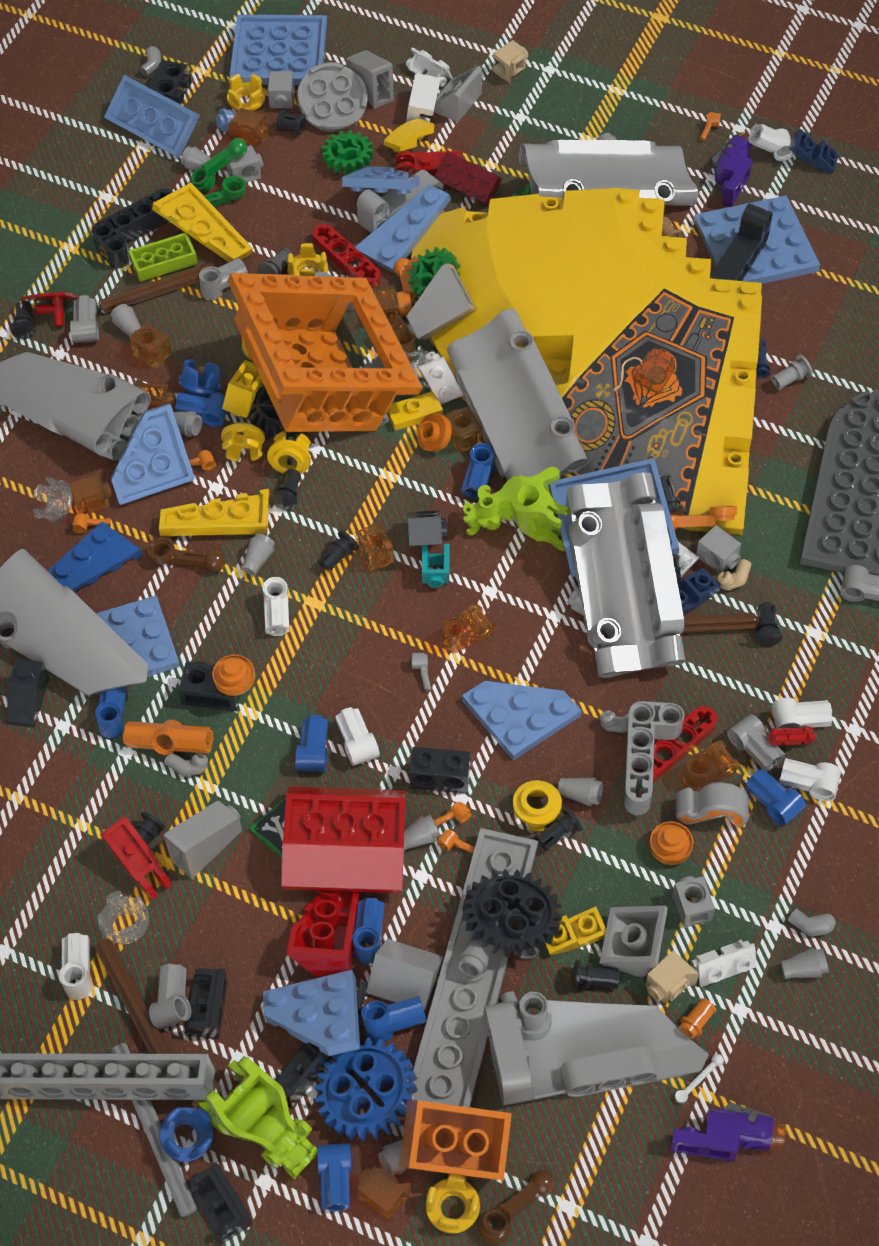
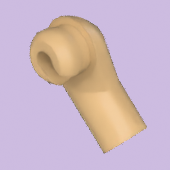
M741 559L737 564L735 573L731 574L728 571L726 575L724 572L720 573L718 582L721 588L732 590L744 586L751 563L748 560Z

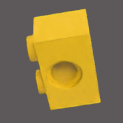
M244 360L228 383L222 407L223 410L247 418L257 391H259L261 385L264 386L254 363Z

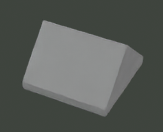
M477 66L452 78L437 95L434 112L459 122L482 94L481 67Z
M666 906L610 907L600 964L644 978L658 965L668 908Z
M387 939L375 954L366 995L392 1004L419 996L425 1013L445 957Z

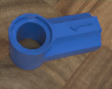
M181 392L176 398V412L194 411L197 415L201 416L202 421L206 425L211 427H221L228 412L222 409L225 395L220 393H211L207 397Z
M480 443L472 447L470 451V462L461 490L462 494L466 495L469 499H479V487L488 485L490 475L494 471V451L491 446Z
M127 686L100 693L99 706L96 708L95 713L98 731L106 738H115L123 731V714Z
M310 715L303 719L301 743L297 745L296 771L326 772L328 719H324L320 715Z
M764 769L756 771L745 785V789L766 807L770 818L781 827L786 826L806 808L804 799L797 791L792 788L785 789Z
M366 898L358 903L353 947L355 958L363 964H372L376 952L381 947L385 903L378 901L376 898ZM367 942L373 944V945L370 946V947H362V946H361V944L367 943Z
M419 996L390 1005L382 1001H373L366 1004L361 1010L366 1035L370 1037L373 1043H377L380 1038L387 1042L393 1037L395 1031L427 1022Z
M351 1144L318 1145L319 1175H321L322 1210L341 1212L350 1209L349 1173H352Z

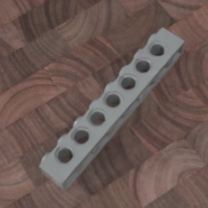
M0 1054V1099L206 1100L205 1096L213 1090L215 1068L208 1054Z

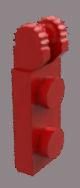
M460 150V151H448V152H450V153H452V154H454V155H456V156L462 158L461 150ZM410 151L399 152L395 157V161L398 163L396 171L401 170L409 173V176L421 170H425L432 176H435L447 151L414 154Z
M126 816L100 834L134 882H138L140 888L150 900L157 897L155 889L144 877L150 871H153L161 886L166 889L172 886L170 879L159 866L161 863Z

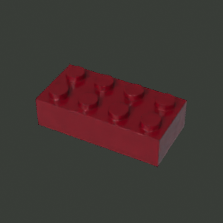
M448 151L435 175V178L443 185L489 206L490 199H493L502 181L498 175Z

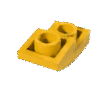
M419 118L408 121L388 135L384 140V146L392 148L397 153L417 147V139H423L425 135L434 133V124Z
M595 906L569 919L567 915L562 916L558 935L554 936L552 944L545 943L551 956L572 951L605 938L606 927L597 907Z

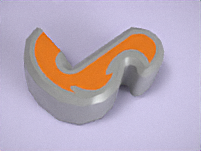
M716 782L705 785L699 791H693V789L688 787L676 794V819L684 824L690 825L727 816L732 824L740 828L747 824L749 820L748 794L734 784Z

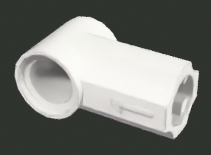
M755 124L750 129L749 142L773 153L776 160L786 161L794 155L789 149L791 138L786 129L774 130L763 124Z
M271 577L263 584L265 632L272 636H283L285 633L290 632L288 587L284 579ZM280 593L278 596H272L271 594Z
M782 698L776 700L771 705L776 728L827 727L832 724V709L828 700L797 703L793 698Z
M346 708L335 716L336 723L345 741L344 747L352 766L380 757L374 735L368 732L358 708Z
M785 758L779 783L809 791L810 795L818 800L832 801L836 797L841 770L831 763H818L815 766Z
M80 933L68 934L65 938H62V968L59 978L67 996L73 1000L84 999L92 991V981L90 979V939L88 935ZM81 978L77 983H71L72 980Z

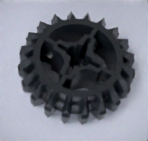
M261 385L255 395L253 405H251L248 418H250V424L264 432L266 440L271 437L274 439L278 433L285 431L265 386ZM285 431L286 440H288L289 437H294L296 439L299 433L306 435V432Z

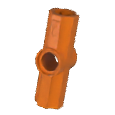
M167 720L163 724L128 721L125 724L123 742L127 747L154 749L161 755H169L173 751L208 754L212 750V742L214 740L213 731L210 730V727L182 725L176 720Z

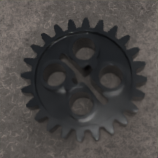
M504 869L502 876L492 871L490 879L482 875L480 883H472V888L466 891V897L463 902L462 910L464 912L462 920L467 922L466 931H473V940L483 939L482 948L492 945V953L494 954L499 949H503L505 957L509 956L510 951H515L517 957L521 958L522 950H526L532 956L535 947L543 951L545 943L552 944L554 936L558 935L562 915L560 912L562 905L557 904L558 895H550L551 886L541 887V878L533 882L531 881V873H528L525 877H520L519 870H516L513 876L509 875L507 869Z

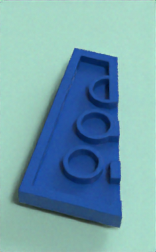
M101 522L54 564L48 572L63 587L67 586L77 594L76 590L85 585L91 586L99 581L98 577L110 570L115 572L123 567L122 563L131 558L135 560L142 556L140 548L104 522Z

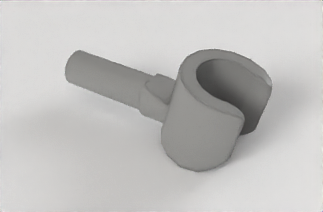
M413 653L412 669H421L424 690L430 691L428 657L425 653Z

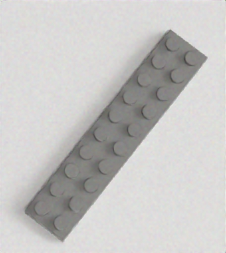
M480 828L413 1069L417 1080L412 1083H415L418 1088V1092L410 1094L414 1100L463 1107L471 1106L488 1041L484 1006L497 1004L509 956L505 957L503 949H499L495 954L492 953V946L487 970L480 977H469L458 968V957L473 941V931H466L467 922L462 920L464 912L462 910L463 902L466 897V891L471 890L473 882L480 883L482 875L490 879L492 871H495L499 876H502L504 869H507L509 875L513 876L516 870H519L520 877H525L528 873H531L538 848V841Z

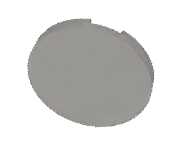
M335 62L322 63L311 68L299 84L297 95L298 106L301 113L305 115V119L314 127L328 132L344 131L359 122L366 110L368 99L366 85L360 75L345 67L344 64Z

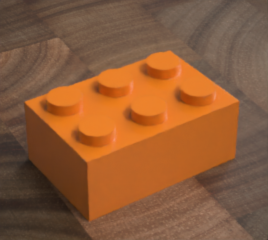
M408 1099L399 1166L504 1181L512 1113Z

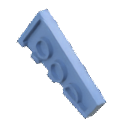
M429 184L355 248L368 260L395 274L393 269L394 263L400 258L408 257L450 202V195Z

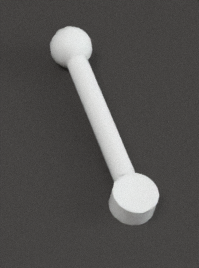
M715 1054L711 1059L712 1062L684 1090L676 1092L675 1101L678 1104L686 1103L688 1094L715 1067H719L724 1063V1059L720 1054Z

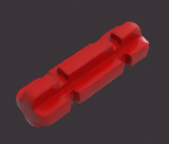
M811 727L772 728L770 733H767L766 738L769 739V744L800 745L811 744L813 740H816V734H814Z

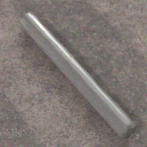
M121 1043L111 1049L112 1054H131L126 1043ZM132 1100L180 1215L186 1217L193 1214L197 1207L177 1160L168 1156L161 1146L159 1139L161 1123L151 1100Z

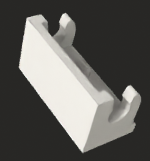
M415 74L406 122L416 118L430 122L429 118L421 117L420 114L433 115L441 78Z

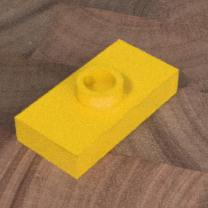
M433 391L393 403L387 411L395 431L420 424L421 420L430 413L443 415V409Z

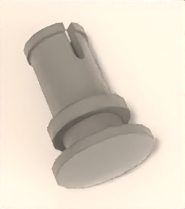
M799 354L796 356V362H790L789 367L772 375L771 381L777 390H781L795 380H802L804 376L807 378L812 377L813 371L808 360Z

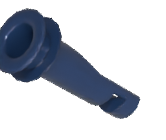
M761 338L756 377L767 378L770 375V367L767 365L766 340Z

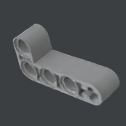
M421 170L414 174L419 176L420 186L412 189L411 193L400 194L397 193V189H393L383 197H380L371 189H367L357 200L358 223L369 233H372L429 184L440 190H443V184L427 171Z
M640 701L630 707L627 725L624 805L626 810L633 815H643L650 809L653 791L654 739L672 740L679 737L682 732L684 711L677 704ZM637 718H644V719H646V721H642V722H641V721H638V720H636V719H637ZM665 720H673L675 723H667ZM636 743H642V744H644V745H646V746H644V747H638V746H636L635 744H636ZM634 769H643L645 772L637 773ZM636 789H641V798L636 797Z

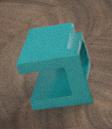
M444 544V554H428V545H422V583H427L428 586L433 588L442 587L444 583H450V544ZM429 567H443V569H429Z

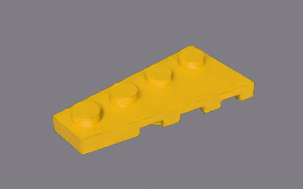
M192 183L153 203L152 210L226 261L231 262L238 258L243 260L252 254L253 248Z
M269 489L260 490V494L248 496L247 493L238 494L236 499L222 502L220 498L212 499L202 506L192 503L161 509L160 536L268 534Z

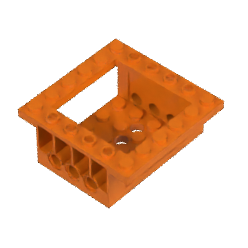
M230 273L227 281L239 305L234 321L286 432L377 431L396 395H419L423 387L367 278ZM350 302H352L385 368L352 367L335 333Z

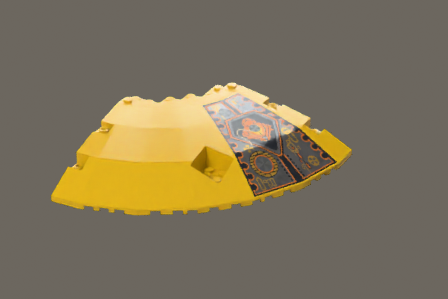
M604 188L565 191L564 198L540 196V194L490 199L488 213L466 211L465 206L440 214L412 250L411 259L419 254L424 256L426 249L433 252L435 247H438L440 250L446 248L449 252H452L457 258L456 261L461 266L457 269L460 273L459 277L477 309L428 338L432 346L434 345L437 349L439 356L444 357L456 381V369L447 352L449 344L481 329L502 311L515 309L526 331L533 336L535 344L574 422V431L589 461L582 469L561 476L560 479L655 458L659 476H666V479L668 475L672 476L676 496L681 501L679 506H685L686 511L679 516L706 515L712 506H737V515H734V520L716 521V525L728 534L742 535L749 474V451L753 429L762 283L711 279V259L686 257L687 238L662 236L665 199L640 197V190ZM557 431L559 434H566L564 431ZM715 526L680 528L690 531L709 532Z

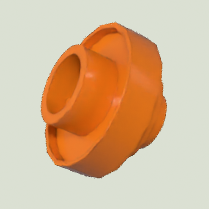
M438 413L426 415L421 420L417 431L420 447L430 452L442 451L448 445L451 438L452 429L449 419Z
M241 655L225 656L213 668L212 675L215 687L226 695L236 696L243 694L254 684L255 671L253 664L248 658Z
M673 821L663 822L652 831L649 847L650 852L659 862L667 865H679L685 862L691 855L694 841L689 829L681 823Z

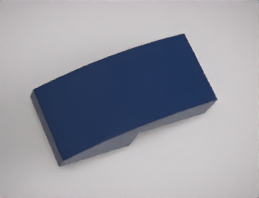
M802 129L794 133L789 149L796 156L822 171L830 174L835 171L839 155L834 148L830 147L824 140L816 144Z
M704 568L682 579V585L679 586V595L683 616L702 605L721 588Z

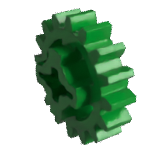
M349 130L348 134H344L343 131H340L339 136L331 134V140L326 139L325 145L322 146L323 163H327L328 169L334 167V173H338L340 170L343 171V175H346L348 171L355 172L357 169L364 168V165L370 166L371 159L374 158L373 144L369 142L368 136L361 138V132L354 135L352 130Z
M435 247L433 252L426 249L424 256L417 255L419 259L417 263H411L414 269L408 271L407 274L411 278L407 282L412 286L410 289L420 297L442 265L446 263L451 264L456 271L461 266L456 261L457 258L453 253L449 252L446 248L440 250L438 247Z

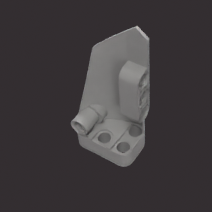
M25 352L0 362V403L59 435L66 436L91 451L115 461L120 460L138 424V420H140L143 412L147 411L151 397L148 392L113 374L98 372L30 352Z
M20 549L0 567V644L3 647L12 648L30 660L44 662L47 671L87 696L114 688L147 683L149 664L69 587H63L25 549ZM14 628L12 635L2 637L4 630Z
M538 992L526 993L520 1001H508L484 1006L493 1065L503 1106L566 1093L571 1097H581L701 1073L709 1056L705 1050L686 1036L658 1006L546 1000ZM530 1008L539 1009L541 1012L536 1015L528 1014L526 1011Z

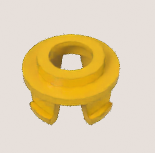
M239 74L229 79L230 89L228 90L227 100L233 109L249 112L260 108L264 104L265 91L262 88V80L259 76L252 74L251 81L244 83ZM249 96V103H241L240 98Z
M311 243L301 244L300 254L293 257L292 253L288 254V275L315 276L313 268L317 272L328 273L326 253L322 252L321 256L316 254Z
M240 422L229 425L222 430V449H226V458L237 462L242 449H250L252 461H256L262 456L261 448L265 441V434L260 428L249 423ZM238 432H244V435H240V434H237V433H238Z
M285 431L278 433L273 439L274 443L268 450L267 458L270 465L282 474L288 469H295L300 474H303L308 470L311 463V454L308 452L311 441L302 433L298 435L295 441L286 440ZM285 455L292 456L297 461V464L287 465V456Z
M539 780L529 781L521 785L515 792L513 798L514 817L527 823L530 832H542L546 824L555 820L558 815L560 816L561 796L558 790L550 783ZM546 795L548 797V804L542 809H534L528 805L527 796L545 797Z
M449 1174L448 1179L442 1180L434 1187L429 1188L426 1199V1212L430 1222L437 1229L451 1234L460 1233L469 1229L477 1220L480 1211L479 1196L476 1190L466 1182V1177L458 1174ZM450 1196H456L464 1202L465 1211L458 1219L446 1218L442 1214V1202Z

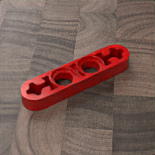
M320 224L313 229L315 246L322 252H325L326 256L349 277L365 278L366 275L372 290L380 286V270L332 226ZM337 247H342L345 249V251L341 253H336L333 250ZM352 261H358L361 263L357 267H351L348 265Z
M705 706L698 707L684 718L681 733L689 734L692 738L691 742L684 744L675 738L672 740L660 739L654 744L653 784L713 733L717 722V714L713 709ZM699 718L702 720L706 718L709 719L708 724L706 722H703L698 726V729L696 731L695 727H697ZM660 750H667L671 753L672 758L663 761L658 759L656 753Z

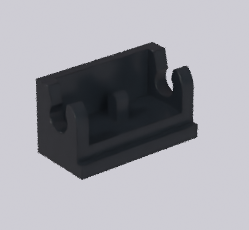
M195 969L190 1000L191 1016L187 1020L185 1036L219 1039L228 985L225 969Z
M310 1042L305 1043L278 1077L274 1079L282 1086L287 1105L292 1109L317 1080L318 1073H322L325 1070L323 1064L332 1061V1056L321 1052L319 1047Z
M217 1161L189 1181L192 1185L189 1187L191 1195L222 1245L253 1225L250 1214Z

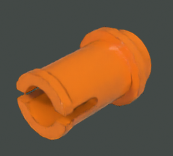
M705 998L699 999L689 1015L681 1018L679 1029L690 1039L700 1036L702 1034V1027L716 1012L715 1006Z

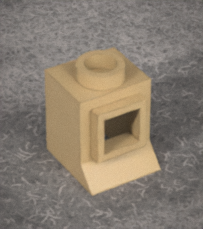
M512 40L493 53V57L500 63L492 67V71L510 84L511 77L526 68L527 50Z
M673 950L648 973L645 986L654 1000L662 1001L665 1004L668 1000L672 1002L687 986L696 985L699 973Z

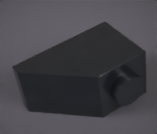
M15 659L8 682L7 724L36 726L49 682L44 662Z

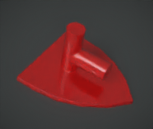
M68 292L28 295L19 299L20 301H53V304H37L35 306L36 314H54V326H64L63 301L77 300L79 296Z

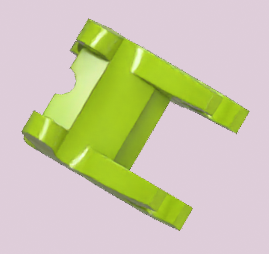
M548 467L541 473L530 477L516 475L510 478L502 489L494 494H490L491 489L488 485L479 487L478 503L470 504L468 501L463 506L465 515L463 520L470 528L467 529V534H476L480 526L486 527L489 530H496L500 527L503 519L508 521L512 519L516 522L520 532L538 542L546 541L555 548L565 552L564 543L559 539V536L562 537L560 531L562 521L556 518L554 513L556 515L563 514L568 516L570 509L556 502L549 490V485L560 479L558 468Z
M243 1056L238 1062L233 1060L228 1067L235 1073L234 1078L240 1083L224 1100L217 1092L211 1090L205 1096L206 1100H195L196 1104L208 1112L211 1116V1125L220 1133L261 1145L265 1149L261 1154L264 1160L273 1168H278L282 1164L286 1172L295 1179L318 1154V1149L306 1139L312 1128L303 1119L295 1118L292 1120L282 1086L255 1062L246 1056Z

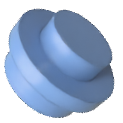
M219 109L215 117L216 125L222 132H229L230 129L235 127L234 114L231 110Z

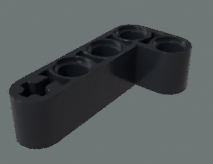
M167 188L157 190L93 225L91 231L95 248L111 267L117 269L127 266L130 262L127 244L170 222L152 210L154 202L174 191Z
M751 203L746 206L741 217L739 231L712 271L711 279L743 281L768 240L773 212Z

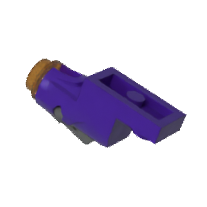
M745 132L735 134L712 158V164L715 166V182L723 186L721 194H724L723 205L728 207L734 205L751 174L753 159L748 158L753 149V144L749 142V134Z
M729 1103L723 1110L712 1109L708 1111L705 1133H699V1130L693 1127L674 1129L670 1151L734 1162L738 1153V1145L742 1146L743 1150L763 1149L775 1151V1148L783 1149L786 1123L778 1122V1118L770 1117L769 1114Z

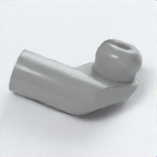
M171 753L165 758L164 764L180 775L187 777L202 774L208 767V758L203 753H197L193 755L192 759L185 761L175 753Z

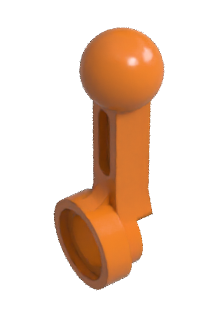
M407 258L398 259L394 263L393 268L395 274L400 277L403 289L401 292H396L400 317L407 316L412 309L411 302H415L414 292L410 289L412 286L407 282L411 278L407 274L410 271L407 267V263L410 260Z
M712 506L706 515H670L674 531L678 527L716 526V521L734 520V515H737V506Z

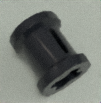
M280 110L277 117V130L293 131L297 135H301L305 128V115H293L286 113L285 110Z

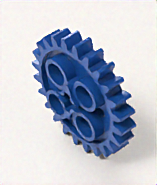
M367 1037L365 1045H360V1049L344 1052L341 1056L339 1054L332 1055L335 1060L333 1064L329 1062L323 1064L328 1071L327 1073H318L317 1075L323 1084L315 1086V1090L320 1095L315 1098V1102L321 1107L318 1110L320 1115L326 1118L325 1122L330 1128L335 1126L334 1129L338 1135L341 1136L346 1131L347 1137L353 1140L356 1133H358L360 1139L365 1141L367 1134L371 1132L375 1140H377L379 1130L383 1129L389 1135L391 1134L389 1127L391 1123L399 1127L401 1126L398 1117L400 1114L406 1116L407 1109L405 1106L408 1103V1099L414 1100L410 1094L418 1092L415 1083H412L417 1080L414 1071H411L413 1065L409 1059L406 1060L407 1057L402 1050L397 1051L393 1043L386 1047L381 1038L374 1046L370 1037ZM374 1064L370 1070L363 1072V1068L366 1065ZM354 1071L369 1089H372L376 1097L385 1104L384 1107L380 1108L368 1093L360 1088L356 1080L348 1072ZM394 1084L390 1091L382 1092L385 1086ZM350 1085V1088L345 1093L339 1094L342 1087ZM370 1106L368 1112L358 1115L363 1107Z

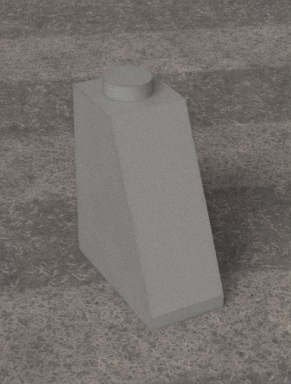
M367 50L346 58V67L360 75L363 79L368 94L367 101L374 109L394 101L393 65L389 61Z
M446 263L441 266L406 316L410 322L408 328L414 337L426 340L477 309L454 266Z
M218 800L164 834L171 861L193 879L242 832L240 814L232 806L228 805L226 807Z

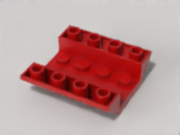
M289 786L286 794L281 889L402 893L406 790Z

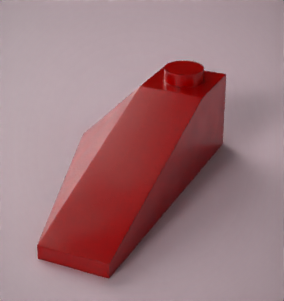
M318 890V894L312 903H308L305 907L304 915L300 921H296L291 928L287 955L317 978L351 970L354 952L353 934L356 928L361 892Z

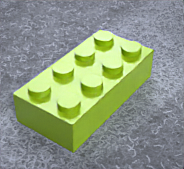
M187 233L128 250L130 262L139 282L198 264L196 252Z

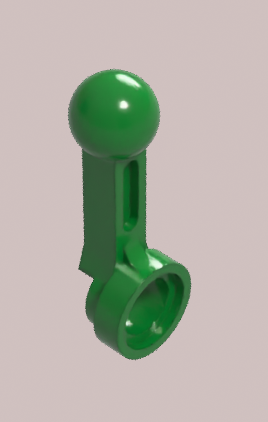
M240 138L231 140L227 148L206 163L201 164L202 168H198L192 173L191 183L200 193L207 192L214 186V174L235 158L243 157L246 154V142ZM205 175V178L198 182L199 178Z
M238 176L227 177L222 182V190L205 195L204 197L214 207L231 203V199L238 200L246 193V181ZM236 188V189H239V190H238V191H232V190H229V189Z

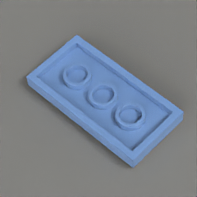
M126 75L123 76L104 118L178 158L181 157L200 117L199 114Z

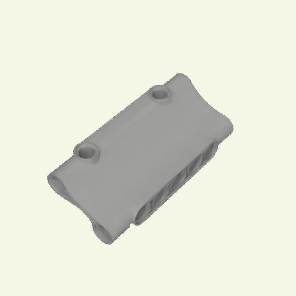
M553 140L545 144H521L519 148V163L521 166H527L531 195L540 194V196L564 198L565 191L624 188L640 190V197L665 199L664 205L694 206L698 200V189L687 172L683 150L680 146H656L655 142Z
M515 309L502 311L481 329L449 344L447 352L456 369L457 382L485 444L491 446L494 451V463L502 478L506 477L508 481L516 475L525 477L535 476L552 466L558 468L561 477L578 471L588 464V458L574 431V422L535 344L533 336L526 331ZM557 431H564L566 434H559Z
M646 472L637 473L622 481L581 484L569 487L566 490L572 521L569 527V534L587 640L594 649L598 677L609 678L640 670L676 666L685 663L686 658L682 637L680 636L684 629V616L663 506L655 502L656 495L652 474ZM582 524L588 527L589 532L584 530ZM600 629L606 632L607 639L601 635Z

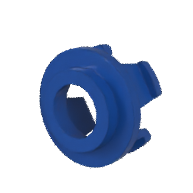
M188 359L184 361L183 372L179 376L178 383L186 391L202 396H209L211 393L220 391L219 378L221 377V372L218 365L208 362L203 374L198 375V371L195 370V360Z
M184 1107L175 1108L167 1115L160 1127L159 1139L163 1150L168 1156L177 1161L191 1162L199 1159L207 1152L213 1139V1129L210 1123L211 1116L201 1107L198 1109ZM180 1125H190L195 1129L197 1139L191 1147H180L174 1141V1131Z

